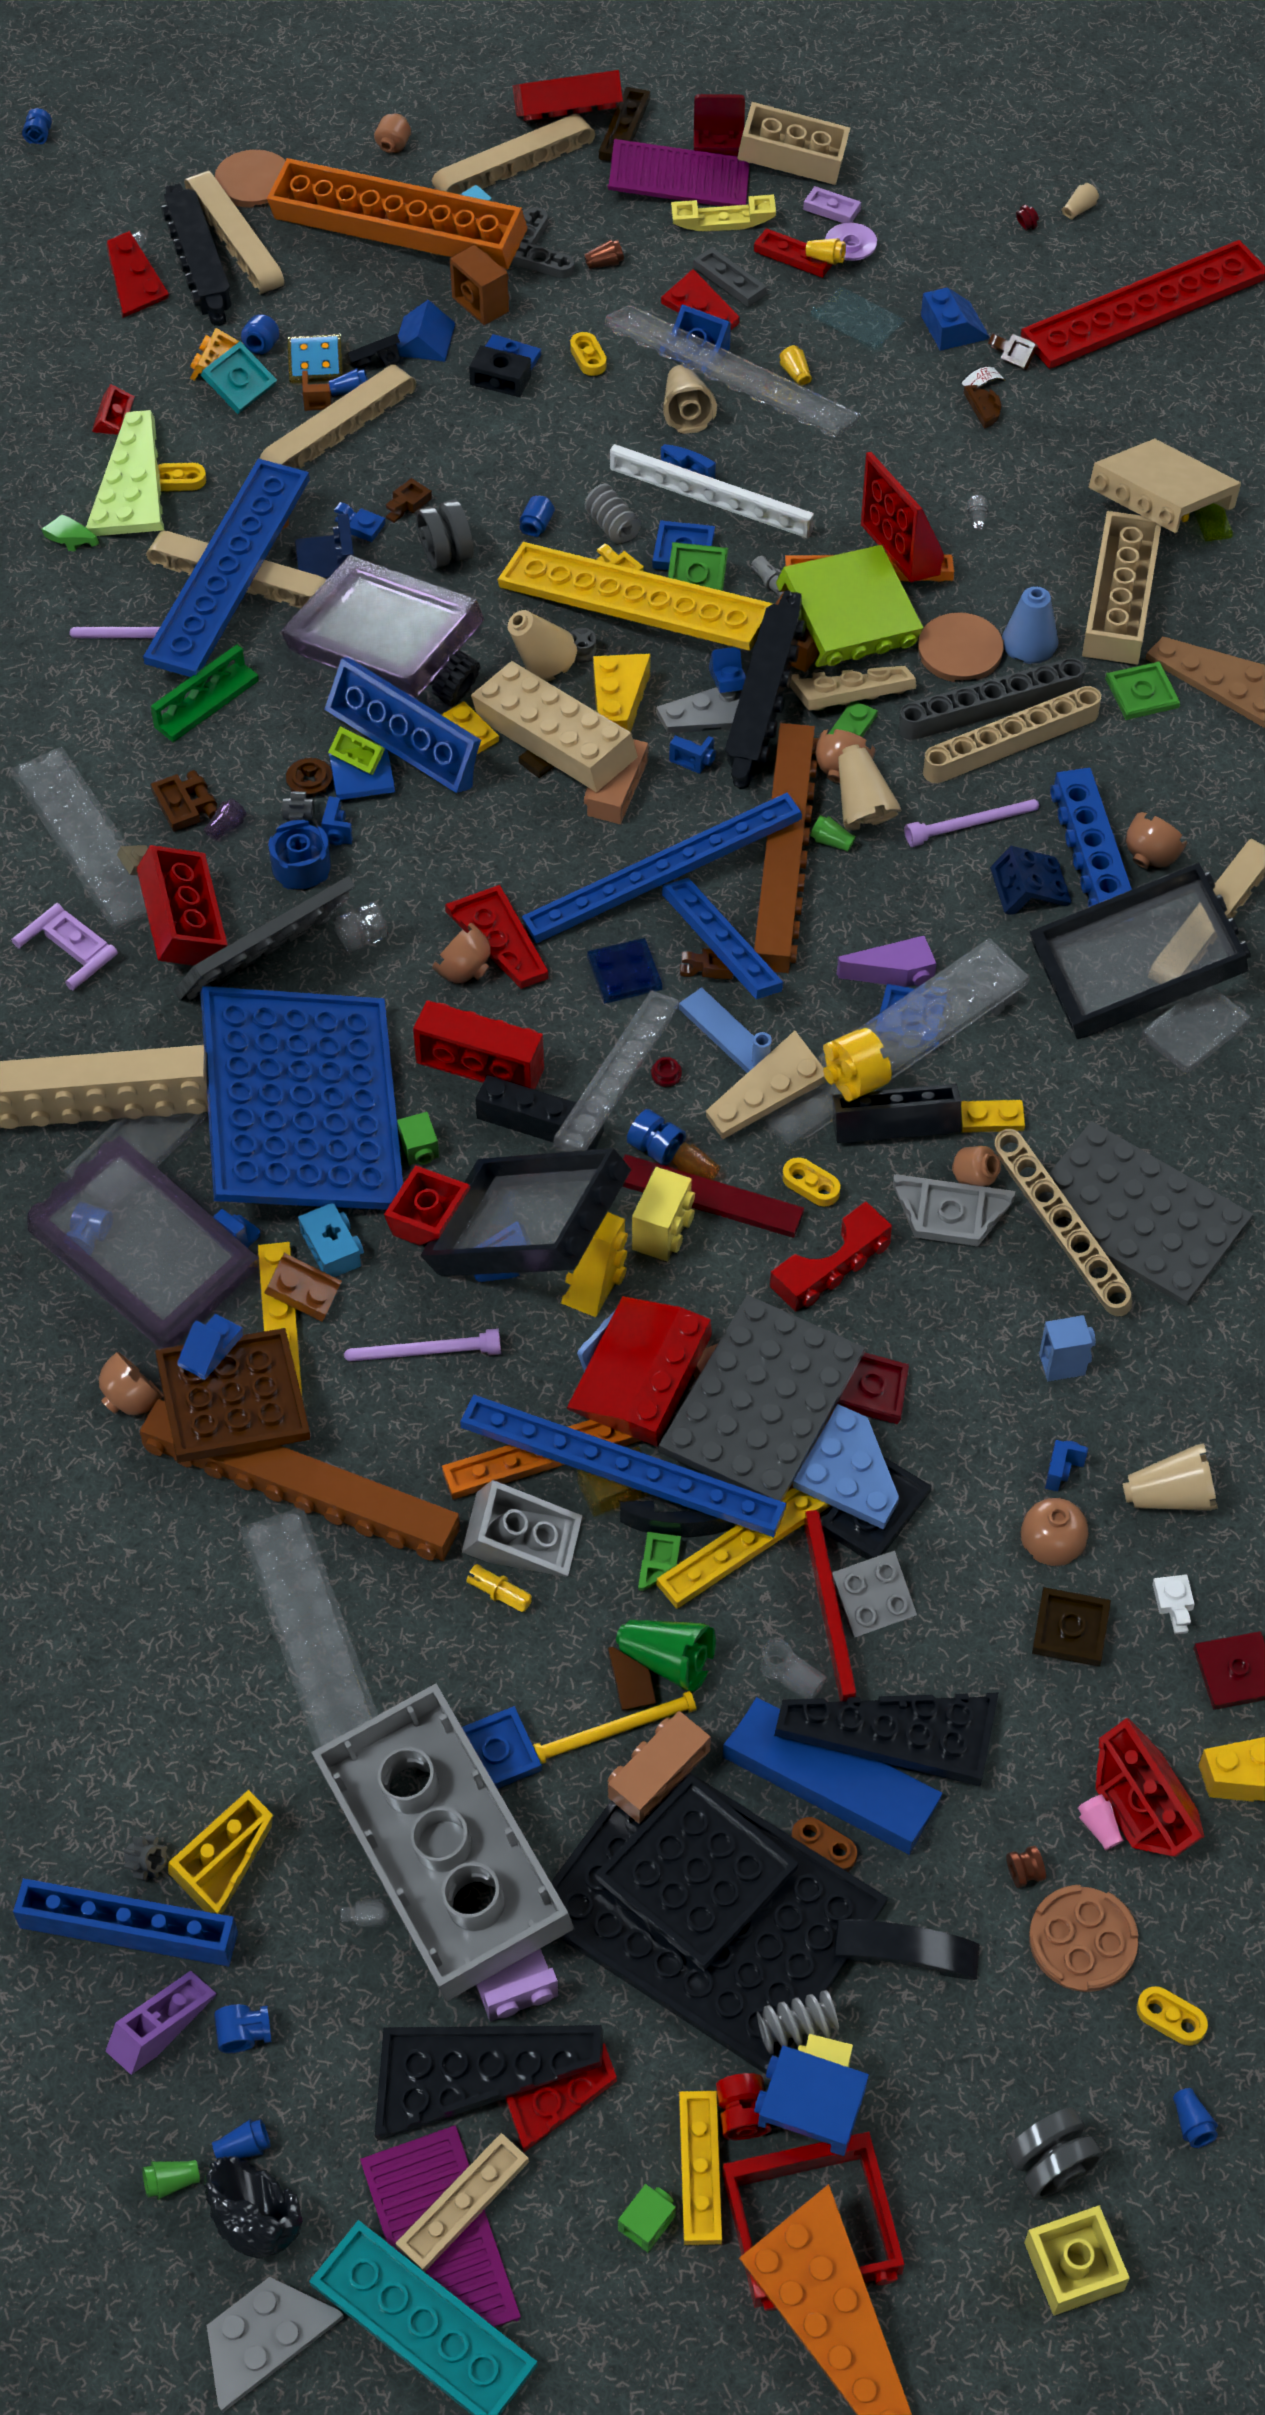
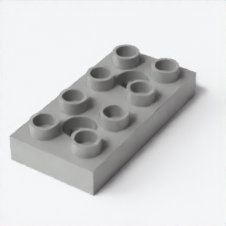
M437 1683L311 1752L446 2002L574 1929L567 1909ZM416 1767L423 1772L430 1773L426 1786L415 1795L398 1797L389 1793L392 1779L399 1772L407 1768ZM482 1882L485 1885L496 1888L492 1902L478 1913L462 1914L452 1908L457 1892L467 1884Z

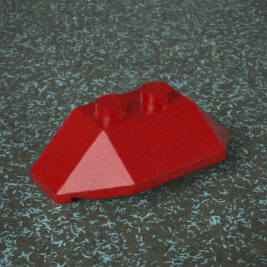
M1129 1718L1124 1719L1099 1738L1098 1748L1100 1752L1095 1789L1099 1795L1102 1794L1106 1801L1110 1800L1116 1822L1132 1848L1177 1857L1205 1837L1199 1811L1161 1751Z

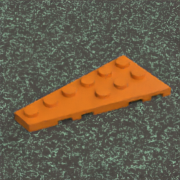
M828 2184L738 2259L856 2415H912Z

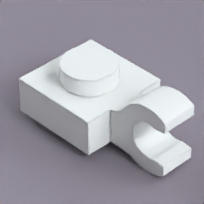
M1179 1575L1154 1578L1153 1588L1159 1614L1170 1613L1174 1634L1188 1633L1187 1625L1191 1624L1188 1611L1193 1610L1195 1605L1188 1576Z

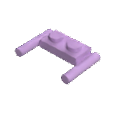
M58 903L54 904L12 938L13 944L17 948H21L43 930L46 937L80 962L83 967L65 981L67 987L72 991L118 954L113 945L107 944L106 941L65 911Z

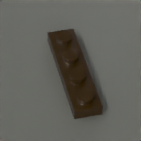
M631 87L625 88L622 95L623 102H619L599 149L600 160L612 161L614 139L633 141L649 104L650 91Z

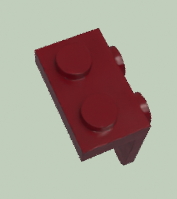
M697 94L694 97V151L738 156L745 126V96L740 94Z

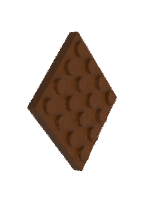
M286 1328L243 1335L206 1380L178 1366L177 1362L184 1345L155 1350L177 1463L310 1440V1430Z

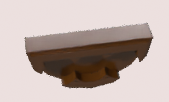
M978 385L964 386V394L983 428L992 426L999 419L1001 412L999 396L991 389L989 392L979 389Z

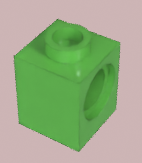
M428 1112L397 1120L399 1138L409 1165H425L432 1162L433 1159L439 1158L438 1140Z
M645 2184L618 2219V2231L648 2253L675 2218L676 2206L673 2205L674 2200L661 2188L656 2187L653 2190Z

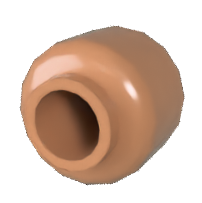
M387 114L381 119L374 133V139L383 151L388 153L400 152L404 149L411 135L410 125L406 118L400 114Z
M988 1146L962 1148L957 1152L952 1165L953 1173L959 1183L976 1186H989L994 1183L1001 1169L999 1157Z

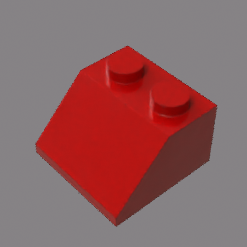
M415 1165L384 1213L392 1235L417 1245L440 1238L469 1192L470 1185Z

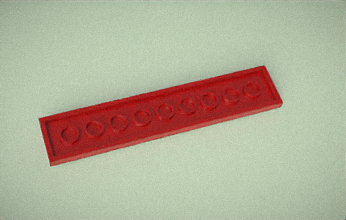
M1237 240L1022 328L1020 337L1038 345L1035 354L1051 369L1264 281L1265 266L1240 240Z

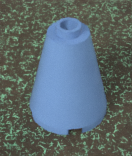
M1030 587L1023 592L1003 632V649L1011 658L1023 660V663L1028 664L1041 663L1050 659L1058 647V635L1051 596L1044 588Z

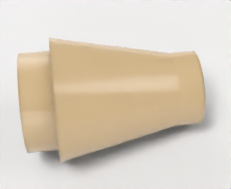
M1090 183L1079 185L1062 208L1063 215L1073 220L1079 214L1095 206L1099 199V193L1096 188Z

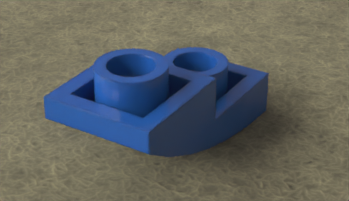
M666 444L661 447L662 461L715 479L716 463L709 458L682 447Z

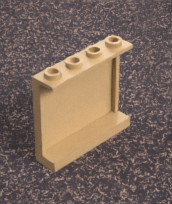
M1152 439L1095 462L1089 484L1090 489L1174 533L1178 532L1182 516L1207 505L1215 503L1227 510L1235 508L1241 482L1157 439Z

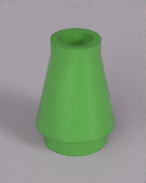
M820 815L810 833V836L815 839L816 843L842 849L846 852L850 850L856 839V836L850 834L830 816L826 818Z
M196 2160L151 2161V2166L142 2168L144 2187L148 2198L156 2196L159 2200L191 2184L200 2183Z

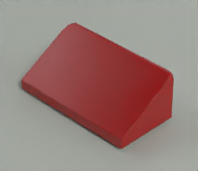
M110 384L103 395L92 432L118 435L126 412L131 410L135 396Z

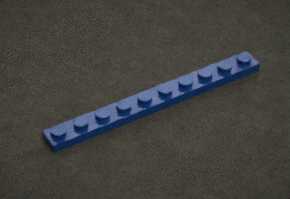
M787 792L522 916L523 923L537 944L802 820L801 811Z
M474 1394L460 1421L462 1429L771 1537L775 1536L786 1510V1503Z

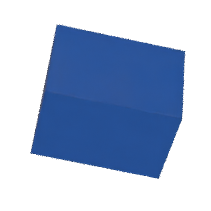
M425 301L403 317L398 334L400 343L397 345L399 356L445 362L455 322L431 301Z
M682 304L664 356L713 373L730 350L731 322Z

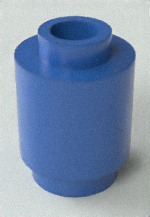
M533 496L529 499L519 520V527L523 534L538 537L540 533H544L555 511L554 505L547 497Z

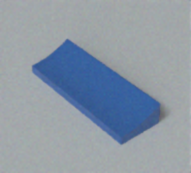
M341 658L324 710L455 793L469 790L473 787V771L481 739L351 658Z
M756 1697L737 1728L723 1744V1758L910 1855L941 1800L942 1792L883 1762L774 1736L780 1709Z

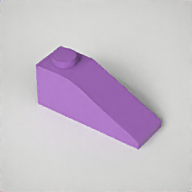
M920 936L839 956L837 975L841 979L885 985L892 984L902 987L913 985L921 987L935 980L937 963L925 936Z
M189 1971L117 2021L105 2052L132 2075L156 2058L206 2007L217 1993L192 1971Z

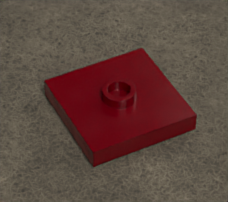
M864 1352L837 1404L864 1416L898 1424L902 1415L909 1364Z
M1261 1631L1195 1643L1193 1649L1213 1710L1265 1700V1642Z

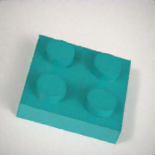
M241 341L203 369L201 373L203 379L237 414L251 405L277 382V379Z

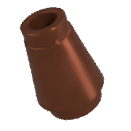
M610 239L589 251V253L584 254L589 269L619 265V262L624 260L622 248L618 240L612 241Z

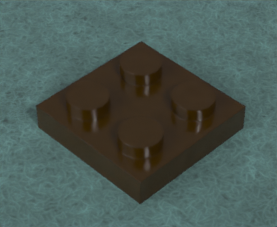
M1043 1587L1032 1654L1100 1667L1111 1600Z

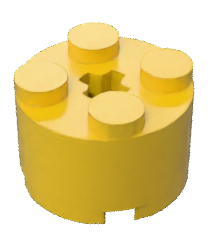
M862 1028L823 1045L827 1065L823 1069L824 1077L829 1084L836 1085L848 1102L883 1087L891 1080V1063L889 1057L883 1059L879 1049L884 1046L878 1036L870 1029Z

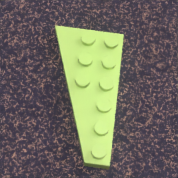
M151 410L126 412L86 528L96 536L164 530V523L161 518L163 509L160 504V475L156 460L158 458V451L155 447V418Z

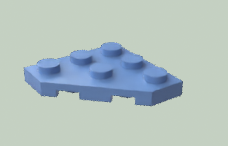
M837 1404L794 1479L793 1488L884 1530L898 1504V1493L868 1417Z

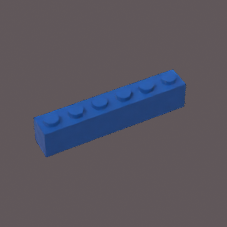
M24 1878L13 1910L18 1926L22 1929L228 1967L230 1966L238 1936L236 1922L232 1916Z

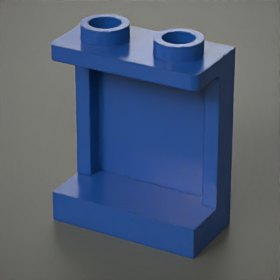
M783 2045L779 2057L772 2055L766 2078L771 2079L767 2092L760 2090L755 2104L754 2112L759 2114L758 2126L766 2128L767 2123L831 2144L830 2152L845 2157L867 2088L869 2074Z

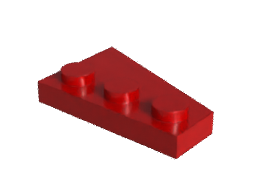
M130 231L107 240L106 247L112 274L115 279L122 318L169 298L168 291Z
M694 269L661 297V304L678 313L683 304L730 321L731 330L739 324L740 317Z
M603 2043L602 2067L505 2098L523 2153L617 2082V2076L605 2043Z

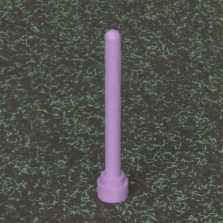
M73 627L70 629V636L72 638H154L160 627Z
M1035 799L930 825L920 824L919 822L909 823L905 825L904 833L910 847L923 845L924 841H927L931 836L1036 811L1039 808V802Z
M499 1328L486 1329V1333L479 1334L480 1337L351 1348L345 1351L344 1357L347 1361L352 1362L481 1350V1353L488 1352V1355L501 1354Z

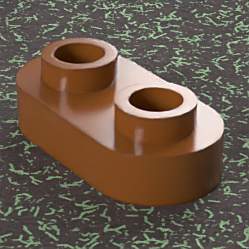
M813 1817L802 1818L794 1824L791 1837L846 1872L854 1867L857 1860V1848L849 1838ZM806 1830H812L815 1832L816 1835L814 1837L809 1838L806 1837L803 1834V1832ZM835 1849H843L846 1854L844 1856H836L833 1851Z

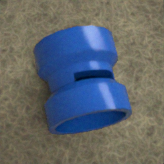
M39 108L28 112L26 123L22 130V135L28 143L44 144L46 142L52 124L50 114Z

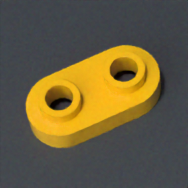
M588 332L574 334L570 340V350L581 371L589 376H597L604 373L607 368V358L596 337Z
M163 463L158 465L161 491H193L202 488L206 484L205 469L198 463Z
M792 1158L785 1163L782 1178L788 1188L818 1206H831L837 1202L840 1196V1182L835 1176L804 1158ZM799 1174L802 1175L803 1178L796 1179L793 1176ZM826 1190L829 1194H821L819 1191Z
M1157 1986L1145 1989L1139 1996L1137 2013L1139 2018L1147 2025L1178 2043L1187 2046L1198 2044L1204 2038L1208 2028V2021L1205 2014L1196 2006ZM1150 2004H1157L1161 2007V2012L1158 2014L1152 2013L1148 2006ZM1184 2022L1192 2024L1194 2031L1185 2032L1181 2024Z

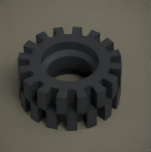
M456 651L454 655L452 654L449 657V661L446 660L443 669L439 670V676L435 678V683L432 685L433 695L454 707L471 690V685L476 682L475 678L479 675V670L481 669L480 663L463 651Z

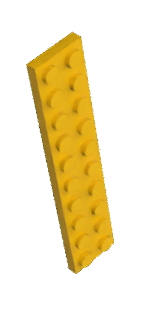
M522 542L497 579L500 588L751 651L757 641L766 608L773 604Z

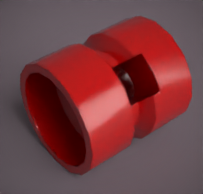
M755 2073L735 2074L727 2076L716 2083L718 2104L722 2109H725L721 2113L724 2138L733 2141L758 2138L771 2131V2124L767 2123L766 2128L758 2126L759 2114L754 2112L760 2090L765 2091L764 2080L761 2075Z

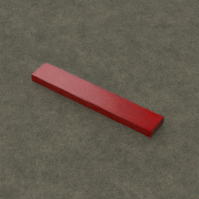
M817 1510L805 1511L804 1528L840 1701H847V1697H856V1688L822 1524Z

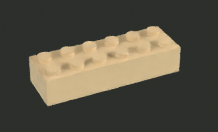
M1107 511L1085 633L1083 657L1138 665L1161 525L1140 515Z
M513 661L508 663L471 694L476 713L490 727L595 792L603 788L638 757L631 732Z

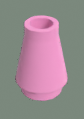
M1102 1794L1089 1799L1078 1807L1081 1813L1079 1816L1080 1820L1098 1839L1105 1851L1124 1841L1120 1834L1110 1800L1106 1801Z

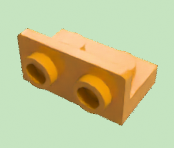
M215 328L211 337L205 335L199 347L203 352L201 355L196 353L190 365L194 369L190 379L195 381L203 369L239 341Z

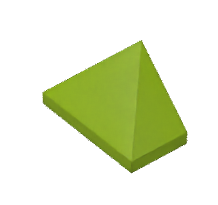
M340 726L328 753L373 775L385 748Z

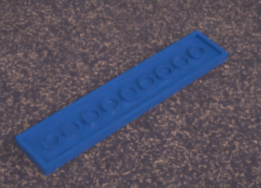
M257 459L143 656L144 664L188 677L197 675L203 669L310 481L309 472Z

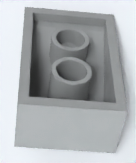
M492 1480L476 1493L462 1553L489 1563L568 1577L582 1515Z

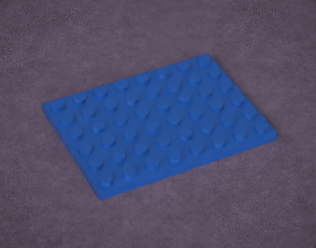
M202 986L200 994L203 1040L207 1053V1101L214 1201L320 1207L327 1204H335L336 1207L387 1210L403 1185L385 998Z

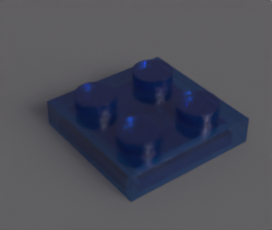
M645 938L587 951V958L604 1004L662 990V982Z

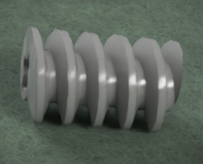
M600 484L588 494L585 501V510L612 542L620 544L635 538L641 528V521L639 518H636L634 512L630 511V508L624 504V501L618 497V494L613 491L609 484Z
M827 1990L820 1992L819 2002L813 1994H809L806 1996L805 2006L799 1998H794L791 2002V2010L785 2002H779L777 2014L770 2005L764 2006L763 2018L757 2012L760 2033L769 2054H774V2042L777 2041L781 2047L783 2045L788 2047L789 2038H793L799 2047V2045H802L803 2034L817 2036V2031L821 2030L824 2036L830 2039L831 2027L835 2026L839 2031L836 2010L830 1993Z

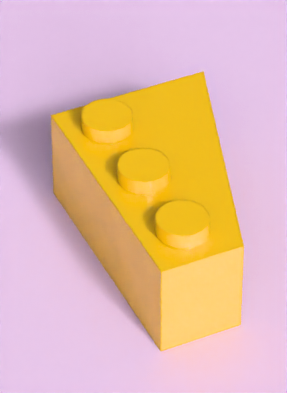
M651 653L593 656L596 712L631 732L640 701H642L646 684L650 678Z
M607 1212L573 1274L568 1272L566 1275L565 1283L570 1284V1287L562 1297L561 1304L596 1317L613 1286L622 1283L627 1268L624 1267L627 1250H624L628 1233H625L624 1218Z
M1265 1737L1204 1749L1199 1762V1768L1209 1797L1252 1802L1254 1800L1265 1801Z
M247 1790L168 1862V1874L203 1911L222 1915L272 1827L273 1814Z

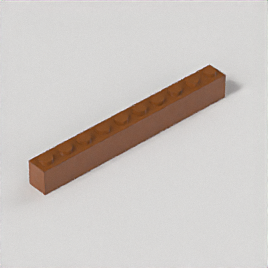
M780 723L771 800L788 792L800 809L802 820L767 835L754 950L774 972L789 973L790 963H796L798 945H792L793 939H799L800 921H795V915L801 916L803 898L797 897L798 892H804L805 874H800V868L806 869L808 851H802L803 845L809 846L810 828H805V822L811 823L813 805H807V801L814 799L815 783L810 782V777L816 778L817 760H812V755L816 756V746L819 738H814L815 726Z
M157 1399L140 1429L142 1444L151 1454L156 1456L166 1454L174 1457L177 1462L165 1401ZM280 1445L179 1463L185 1467H191L192 1465L200 1467L209 1476L220 1479L222 1476L231 1479L238 1487L244 1490L254 1488L262 1491L266 1497L273 1501L280 1502L283 1499L291 1502L298 1510L304 1513L317 1512L324 1515L326 1520L335 1525L348 1524L364 1536L371 1537L374 1534L384 1538L389 1545L401 1549L405 1546L413 1549L420 1557L426 1560H434L436 1558L444 1561L460 1530L459 1513Z

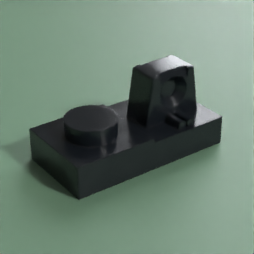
M396 333L350 351L345 355L348 365L355 363L358 368L372 362L370 357L377 353L385 367L400 361L397 345L400 343L399 337Z

